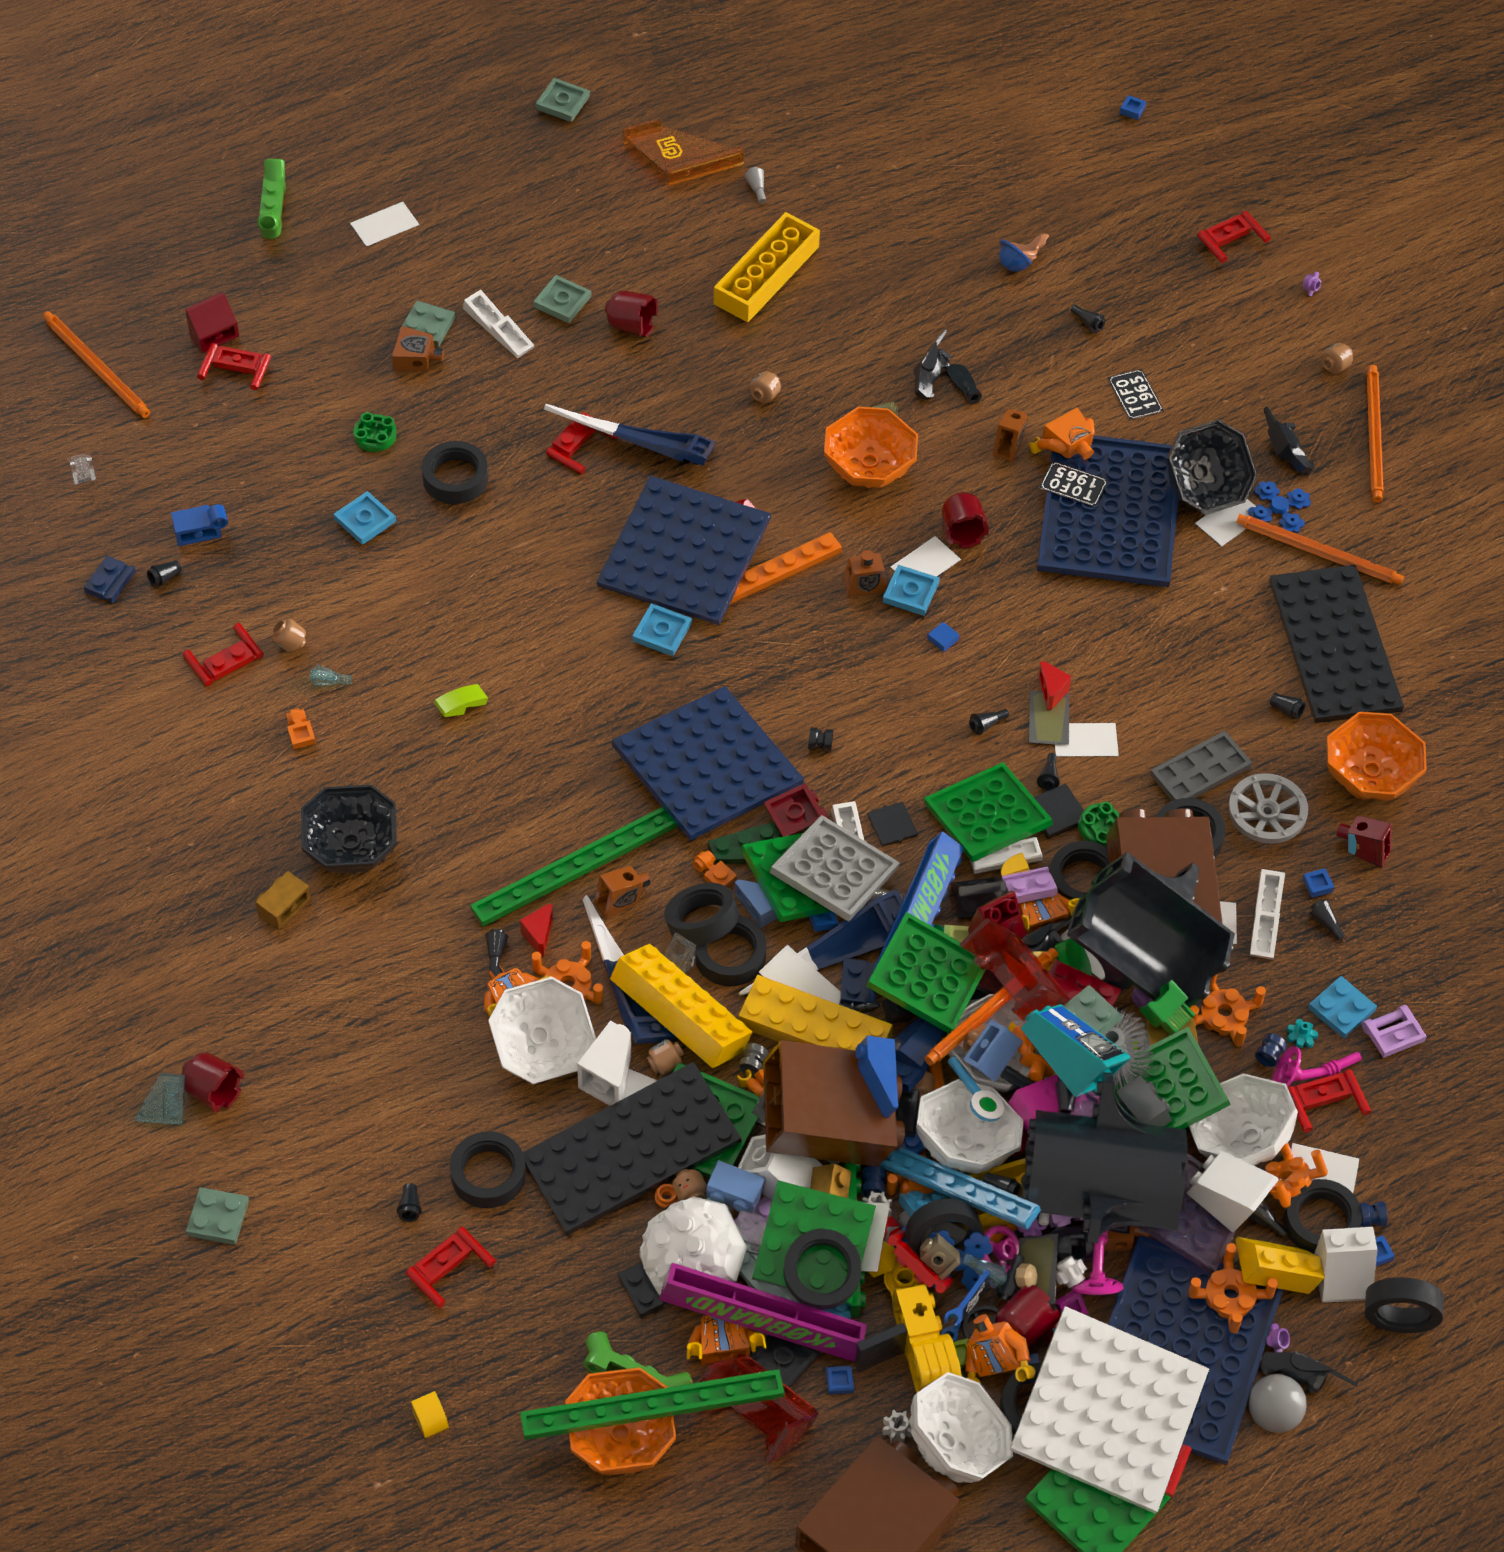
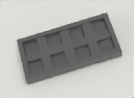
M1223 731L1151 770L1150 776L1171 801L1180 798H1196L1250 769L1252 761L1228 733Z

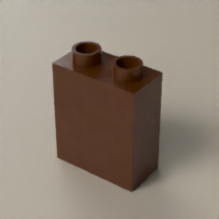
M1130 809L1121 812L1106 834L1109 864L1124 853L1129 852L1154 872L1162 876L1175 878L1179 871L1192 862L1195 863L1200 869L1193 902L1223 923L1209 817H1193V812L1189 809L1170 810L1165 813L1164 817H1147V811L1143 809Z
M780 1040L763 1060L766 1152L878 1167L894 1150L898 1151L902 1147L905 1136L904 1123L896 1120L895 1112L889 1118L883 1117L858 1069V1059L855 1057V1050ZM897 1075V1093L899 1102L902 1094V1079L900 1076Z
M877 1436L797 1525L795 1547L801 1552H930L957 1521L960 1499L957 1498L959 1490L945 1475L936 1472L930 1477L916 1466L918 1463L917 1456L903 1442L895 1440L890 1445Z

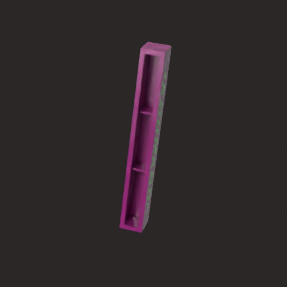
M671 1263L659 1300L853 1362L856 1358L857 1343L864 1340L867 1324L812 1308L675 1263Z

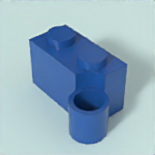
M219 504L211 507L202 505L200 507L171 512L178 546L221 538L220 529L228 525L225 508Z

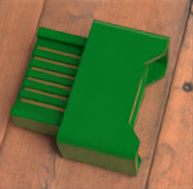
M1173 980L1160 988V996L1154 1002L1151 1001L1139 1009L1155 1028L1161 1025L1170 1035L1178 1032L1195 1015L1184 1003L1188 999L1187 995Z

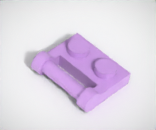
M1402 1005L1396 1011L1374 1020L1367 1019L1362 1021L1364 1032L1370 1036L1383 1058L1422 1043L1427 1037L1407 1005ZM1397 1020H1404V1022L1378 1031L1377 1029Z

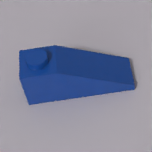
M867 1035L857 1045L855 1050V1057L858 1059V1069L883 1117L889 1118L898 1108L895 1039Z

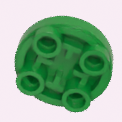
M369 412L363 413L361 419L356 422L353 428L355 443L361 449L369 452H379L388 449L394 444L397 437L394 419L390 416L371 414Z
M1105 801L1088 806L1078 820V828L1082 838L1085 841L1095 842L1107 848L1106 834L1117 817H1119V812L1113 808L1111 803Z
M1071 938L1055 945L1060 962L1086 974H1092L1088 955L1082 946Z

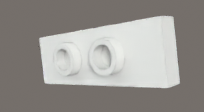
M1037 837L1020 840L977 861L971 862L974 874L1002 869L1003 864L1010 857L1019 853H1023L1027 863L1042 861L1043 855Z

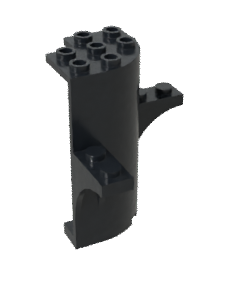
M1126 852L1106 866L1091 882L1093 887L1087 895L1082 894L1074 909L1067 936L1090 952L1099 961L1105 973L1102 981L1121 989V991L1127 990L1134 985L1155 1001L1160 996V988L1173 980L1187 995L1188 999L1184 1003L1189 1008L1198 1001H1203L1210 993L1209 987L1212 977L1220 972H1225L1230 965L1229 959L1234 947L1235 933L1193 902L1200 867L1192 862L1179 871L1175 878L1166 877L1154 872L1129 852Z
M1103 1072L1102 1081L1097 1080L1095 1096H1099L1098 1104H1093L1092 1117L1036 1110L1035 1118H1030L1029 1139L1026 1141L1025 1147L1026 1170L1025 1175L1023 1174L1021 1189L1023 1199L1039 1205L1041 1209L1039 1213L1082 1218L1084 1220L1083 1232H1087V1240L1092 1243H1098L1099 1237L1104 1232L1122 1226H1145L1178 1231L1186 1178V1129L1151 1125L1132 1117L1118 1102L1113 1089V1073Z

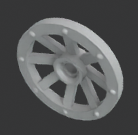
M1255 774L1243 779L1234 787L1230 795L1228 811L1234 826L1248 838L1262 843H1281L1292 839L1303 829L1308 816V803L1301 789L1287 778L1275 774ZM1260 785L1274 786L1270 798H1264ZM1252 787L1258 804L1242 795V793ZM1281 789L1292 796V798L1280 804L1276 802ZM1238 802L1253 812L1239 813ZM1296 804L1298 805L1299 815L1281 813ZM1258 820L1259 822L1256 828H1254L1245 821ZM1277 821L1290 822L1294 824L1291 827L1284 830ZM1265 825H1270L1275 832H1265L1263 829Z

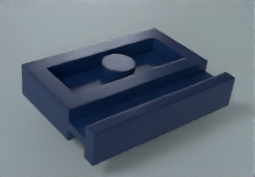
M107 555L85 584V593L102 600L107 599L113 604L136 573L135 566L130 567L125 562Z
M843 959L839 1003L848 1002L851 1004L852 1001H855L858 1005L875 1002L876 992L866 987V984L877 962L872 964L863 960Z

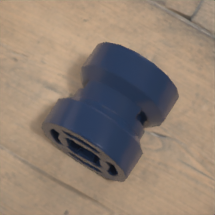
M1267 1033L1262 1040V1046L1258 1047L1255 1052L1256 1060L1264 1066L1275 1067L1280 1060L1279 1055L1287 1047L1286 1041L1279 1035Z
M879 1166L865 1167L862 1179L865 1181L862 1184V1196L869 1199L871 1191L874 1193L884 1192V1196H886L884 1182L887 1181V1170Z
M1384 1201L1375 1202L1373 1205H1369L1367 1202L1359 1203L1362 1211L1360 1227H1369L1373 1224L1377 1227L1387 1225V1208Z

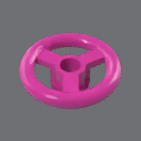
M996 1225L986 1230L984 1235L989 1236V1238L995 1233H1002L1007 1236L1006 1239L999 1243L990 1241L993 1247L992 1251L998 1258L999 1268L990 1261L988 1254H984L982 1261L991 1273L1005 1276L1012 1265L1011 1262L1007 1266V1260L1013 1259L1015 1254L1018 1255L1019 1240L1009 1228Z

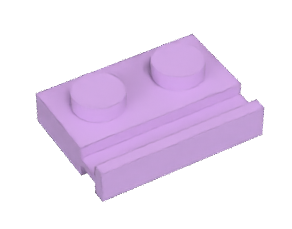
M1048 867L1002 876V880L1006 882V893L1015 891L1018 903L1058 895L1057 886L1051 873H1049Z

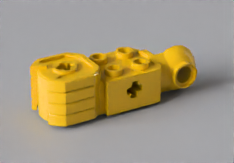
M896 1261L893 1270L884 1274V1283L891 1295L896 1325L903 1323L907 1329L905 1356L908 1359L916 1393H918L947 1372L961 1376V1369L951 1336L949 1334H939V1331H942V1324L939 1315L935 1316L933 1308H935L933 1294L929 1293L926 1284H919L915 1280V1273L909 1267L904 1268ZM901 1279H907V1280H909L910 1282L907 1283V1284H904V1283H901L899 1280H901Z

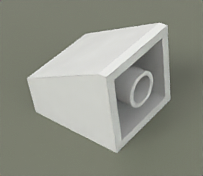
M610 1021L577 1063L578 1088L609 1106L624 1098L631 1061V1032L624 1025H617Z
M765 1135L751 1138L738 1168L764 1177L765 1185L762 1194L773 1200L778 1180L810 1188L813 1167L822 1166V1164L816 1158L766 1152Z
M1221 1151L1215 1158L1211 1155L1202 1165L1205 1169L1204 1172L1198 1171L1189 1181L1192 1187L1188 1190L1187 1194L1230 1231L1234 1232L1255 1211L1279 1179L1264 1170Z
M1373 1227L1322 1230L1315 1251V1255L1320 1256L1325 1279L1319 1284L1321 1302L1365 1300L1366 1289L1374 1283L1377 1245Z

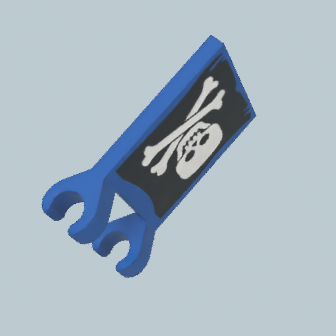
M987 1270L984 1271L959 1307L948 1311L945 1315V1323H947L949 1318H954L955 1321L954 1325L943 1329L941 1335L949 1334L953 1338V1343L957 1341L958 1330L962 1326L964 1319L985 1294L990 1272Z

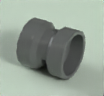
M756 1043L747 1044L744 1049L745 1056L740 1059L738 1069L745 1075V1070L749 1069L752 1077H755L754 1074L763 1069V1060L769 1054L767 1049Z

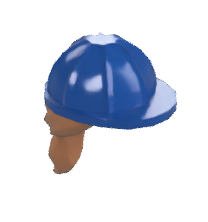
M1045 233L1040 234L1027 245L1010 243L1001 239L999 241L1001 246L999 256L1002 265L1009 271H1022L1026 269L1036 259L1038 250L1045 245L1049 235Z

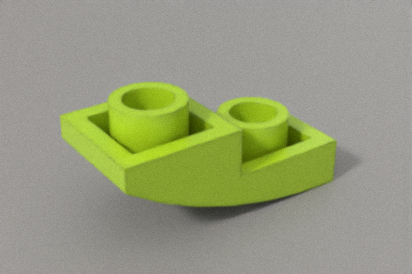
M478 684L450 691L435 699L434 704L444 717L464 715L466 707L486 705L488 697Z

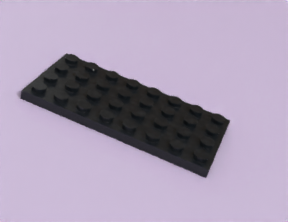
M1356 565L1270 575L1269 583L1314 722L1321 723L1350 719L1358 712L1386 714L1402 712L1404 705Z
M692 1062L523 1152L525 1166L566 1236L676 1178L680 1171L684 1169L691 1170L738 1145L742 1140L697 1066Z

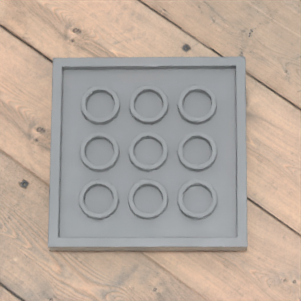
M821 815L771 867L770 873L849 922L898 869L900 862Z

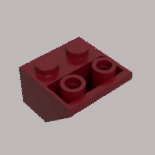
M223 292L185 309L190 338L201 353L207 352L211 343L220 346L239 337L237 320Z
M1010 891L977 908L968 928L973 950L980 953H995L1027 936L1015 891Z

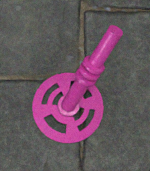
M1292 1046L1281 1056L1274 1070L1272 1081L1284 1083L1288 1087L1293 1081L1328 1077L1338 1074L1341 1069L1361 1061L1362 1057L1359 1052H1355L1337 1061L1331 1060L1326 1064L1324 1063L1319 1068L1302 1070L1300 1068L1301 1051L1298 1047ZM1297 1054L1296 1060L1291 1061V1057Z
M1108 1231L1099 1237L1098 1243H1094L1092 1272L1089 1278H1085L1082 1282L1072 1287L1075 1292L1089 1295H1105L1123 1290L1121 1282L1105 1277V1273L1102 1272L1104 1245L1107 1243Z

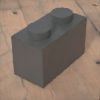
M1138 1076L1116 1091L1122 1105L1137 1120L1156 1126H1165L1172 1121L1168 1113L1171 1108L1162 1097L1159 1100L1155 1095L1158 1092L1150 1081L1145 1082L1141 1076Z

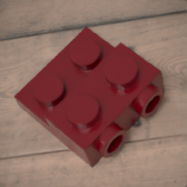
M806 783L764 802V806L781 837L805 833L821 815L829 819L825 808H820L817 804L819 800L813 789L809 790Z

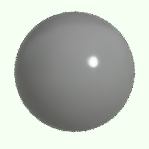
M1273 1374L1261 1378L1252 1387L1248 1398V1408L1253 1420L1261 1428L1275 1433L1287 1432L1298 1426L1305 1415L1307 1407L1306 1396L1301 1386L1294 1379L1281 1374Z

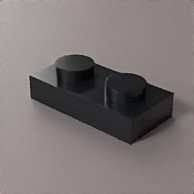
M641 1263L618 1272V1279L640 1318L663 1308V1302L659 1300L660 1297Z

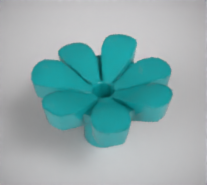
M1297 1019L1295 1025L1290 1024L1286 1029L1290 1033L1287 1036L1288 1042L1293 1043L1296 1041L1295 1045L1298 1048H1303L1304 1043L1308 1048H1312L1314 1046L1313 1039L1318 1038V1032L1313 1030V1024L1303 1022L1302 1019Z

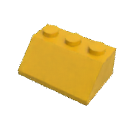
M1242 1237L1235 1239L1244 1283L1266 1286L1268 1280L1274 1278L1278 1282V1289L1310 1294L1325 1279L1320 1256L1302 1248Z

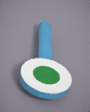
M951 1057L948 1060L949 1065L973 1095L970 1100L972 1112L984 1121L994 1122L1000 1119L1005 1109L1001 1098L991 1091L981 1090L957 1057Z

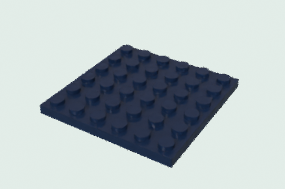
M649 476L596 581L597 586L720 625L771 520V513Z
M726 686L612 740V747L690 841L804 783L802 775Z

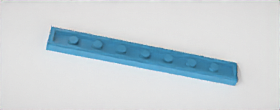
M902 1147L898 1151L894 1150L879 1165V1167H883L949 1197L964 1201L977 1209L1028 1230L1041 1211L1037 1204L952 1168L943 1166Z

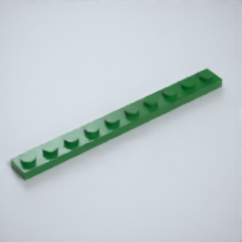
M661 807L471 904V911L481 926L484 927L678 826Z
M777 1369L522 1411L520 1416L524 1440L783 1398L784 1389L780 1370Z

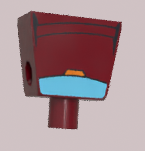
M1358 816L1355 818L1352 826L1341 823L1338 827L1336 835L1348 840V852L1383 868L1392 851L1391 823Z

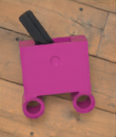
M1010 1066L1004 1068L1000 1075L1001 1078L1018 1088L1008 1103L1024 1120L1023 1127L1027 1133L1030 1118H1035L1036 1110L1059 1113L1055 1083L1058 1082L1059 1077L1057 1074L1035 1083ZM1084 1095L1076 1097L1072 1115L1092 1117V1107Z

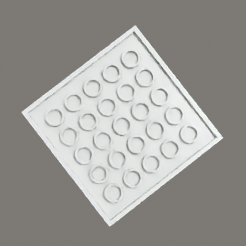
M1065 1306L1009 1450L1156 1514L1209 1368Z

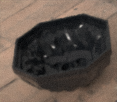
M1219 419L1178 432L1166 458L1170 485L1175 495L1182 503L1204 515L1245 503L1257 477L1244 434Z
M373 785L324 787L301 807L302 851L329 872L350 873L353 875L358 872H368L379 863L384 862L385 858L397 846L396 803Z

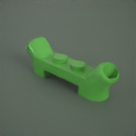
M266 159L264 161V179L257 225L261 235L267 239H274L281 233L283 197L286 191L285 161L283 159Z
M594 1332L586 1339L585 1343L589 1354L584 1360L583 1366L591 1373L641 1368L667 1387L693 1383L690 1374L686 1371L666 1377L659 1374L651 1366H643L636 1363L629 1355H620L612 1351L607 1334L604 1332Z

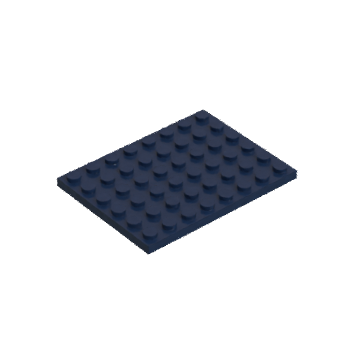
M1094 435L1092 445L1090 446L1094 453L1086 460L1079 453L1070 458H1065L1062 454L1052 451L1051 462L1055 461L1108 479V482L1096 507L1047 491L1037 570L1169 587L1178 498L1170 485L1166 466V458L1172 445Z
M1139 1235L1122 1283L1123 1290L1119 1292L1108 1325L1209 1368L1182 1445L1191 1447L1190 1453L1227 1466L1283 1289L1276 1288L1272 1299H1256L1254 1307L1243 1316L1239 1331L1236 1334H1232L1229 1331L1228 1319L1219 1316L1218 1312L1210 1308L1206 1299L1190 1298L1188 1296V1290L1193 1278H1199L1201 1280L1200 1288H1206L1213 1272L1224 1269L1223 1263ZM1256 1285V1288L1265 1289L1266 1286ZM1227 1289L1224 1291L1225 1295L1229 1298H1236L1238 1296L1235 1290Z

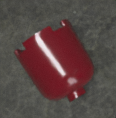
M620 290L614 293L605 304L607 320L617 330L647 337L654 329V325H651L653 316L658 315L657 298H653L652 295Z
M961 492L951 495L946 499L942 506V520L949 544H957L962 549L979 545L981 543L980 540L985 535L988 536L989 525L978 497L971 493Z
M207 1052L198 1053L186 1061L181 1074L183 1090L217 1113L220 1112V1108L225 1107L228 1109L236 1101L242 1090L238 1087L240 1079H244L241 1069Z
M1025 1285L997 1311L995 1323L1007 1322L1014 1331L1026 1339L1027 1346L1030 1347L1050 1332L1052 1327L1058 1323L1060 1315L1057 1309L1053 1311L1048 1304L1050 1297L1035 1285H1031L1029 1288Z

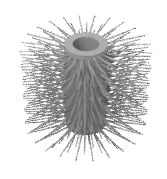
M1119 1021L1118 1024H1115V1027H1111L1102 1034L1131 1057L1113 1075L1114 1084L1116 1085L1117 1082V1091L1118 1080L1122 1088L1121 1076L1122 1079L1124 1076L1126 1082H1129L1128 1076L1130 1073L1135 1077L1137 1076L1132 1071L1142 1073V1070L1139 1071L1136 1068L1143 1069L1146 1067L1145 1069L1153 1067L1141 1066L1140 1064L1145 1062L1144 1064L1153 1062L1151 1059L1143 1060L1141 1058L1143 1056L1145 1058L1152 1057L1149 1056L1148 1052L1154 1053L1146 1051L1141 1055L1136 1054L1147 1050L1144 1040L1151 1046L1147 1041L1149 1039L1146 1036L1145 1038L1143 1035L1142 1037L1140 1036L1141 1030L1139 1033L1137 1031L1135 1034L1128 1035L1131 1031L1140 1028V1026L1123 1033L1132 1025V1022L1128 1023L1127 1026L1125 1025L1123 1029L1124 1024L1122 1023L1121 1025ZM1135 1035L1140 1036L1139 1038L1137 1037L1136 1039L1131 1040V1038L1133 1036L1135 1037ZM1134 1041H1140L1139 1044L1137 1042L1135 1045H1132ZM1134 1047L1140 1048L1139 1050H1132Z

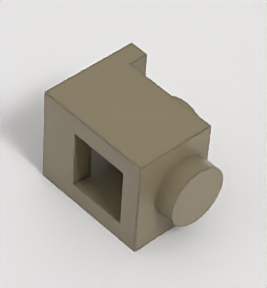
M937 1233L932 1239L927 1238L922 1243L920 1259L943 1280L960 1264V1252Z

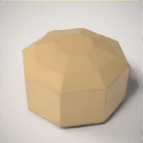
M1022 1263L1016 1269L1015 1279L1018 1287L1022 1288L1026 1285L1029 1288L1031 1285H1036L1038 1275L1035 1266Z

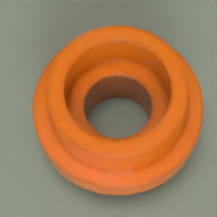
M663 1184L655 1191V1202L662 1208L679 1202L671 1184ZM668 1195L671 1199H663V1197Z

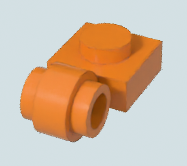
M296 708L286 713L289 724L287 728L293 749L316 744L310 720L307 721L304 709L299 710V708Z
M709 850L701 851L694 857L693 866L700 873L706 872L704 880L707 883H718L729 887L737 880V874L722 861L714 865L716 859Z

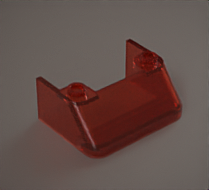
M986 918L960 943L962 948L974 954L976 957L974 962L982 970L987 968L992 971L1016 1001L1015 1006L1011 1010L1022 1021H1025V1018L1034 1010L1039 1012L1048 1005L1050 1007L1060 1004L1063 1006L1070 1001L1067 994L1017 934L993 920Z
M736 1354L708 1366L700 1382L765 1372L767 1370L749 1356ZM783 1382V1398L731 1406L767 1435L764 1442L769 1451L765 1459L768 1463L785 1456L812 1426L818 1416V1411Z

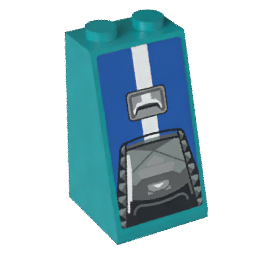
M1061 1004L1054 1007L1048 1005L1039 1012L1034 1010L1025 1018L1027 1022L1021 1027V1030L1075 1098L1096 1090L1097 1080L1102 1081L1103 1072L1113 1073L1114 1075L1131 1059L1129 1054Z

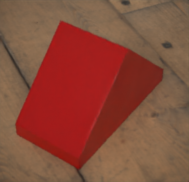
M1042 661L1039 666L1038 678L1047 711H1050L1068 693L1071 676Z
M547 904L520 920L521 934L533 949L541 954V957L545 956L553 921V904Z

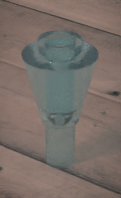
M316 664V668H311L309 681L314 682L313 686L336 683L351 685L352 676L338 674Z
M967 1253L962 1257L961 1262L973 1268L980 1277L985 1270L990 1272L987 1283L993 1289L997 1285L1001 1287L1007 1278L1005 1266L983 1260L979 1261Z

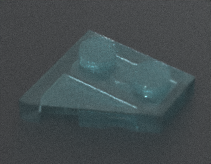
M160 1073L135 1116V1121L182 1125L184 1122L185 1075Z

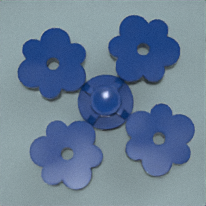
M1260 482L1259 486L1255 487L1254 493L1261 500L1267 499L1271 501L1270 508L1257 505L1256 507H1250L1248 514L1265 522H1271L1272 511L1277 514H1283L1282 519L1279 521L1283 529L1295 533L1300 532V528H1303L1305 525L1304 520L1300 519L1298 514L1286 512L1289 510V506H1295L1296 509L1309 507L1311 504L1309 493L1296 488L1293 492L1287 493L1288 499H1286L1285 497L1277 496L1280 490L1276 488L1274 482Z
M941 1230L938 1232L952 1246L955 1244V1240L950 1237L948 1231ZM932 1232L929 1238L932 1239L937 1233ZM973 1232L970 1238L965 1239V1251L957 1249L960 1252V1264L954 1270H963L961 1283L966 1285V1289L969 1292L984 1273L981 1266H976L975 1268L967 1267L969 1257L976 1256L977 1259H982L984 1254H990L993 1250L989 1236H982L979 1232Z

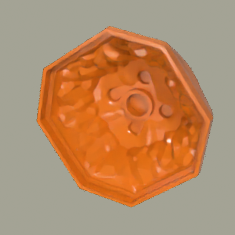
M857 407L826 428L824 456L834 471L852 486H865L868 489L872 487L882 488L901 478L916 462L918 434L890 409Z
M1358 712L1329 734L1326 739L1327 767L1329 772L1340 784L1345 786L1348 792L1358 799L1393 800L1406 792L1427 770L1425 742L1392 714Z
M641 1368L591 1373L583 1379L566 1399L565 1404L668 1387ZM669 1416L569 1433L571 1452L587 1463L592 1470L598 1471L602 1475H619L625 1473L634 1474L653 1468L676 1440L674 1418Z

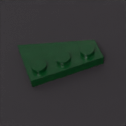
M770 822L709 840L708 848L715 856V864L720 861L724 864H744L746 860L740 851L743 844L779 838L780 835L775 824Z

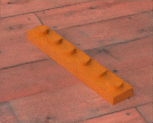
M829 532L745 571L730 604L842 553V546L833 534Z

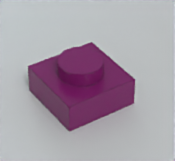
M1074 1290L1055 1301L1060 1316L1065 1306L1084 1315L1088 1314L1081 1294Z

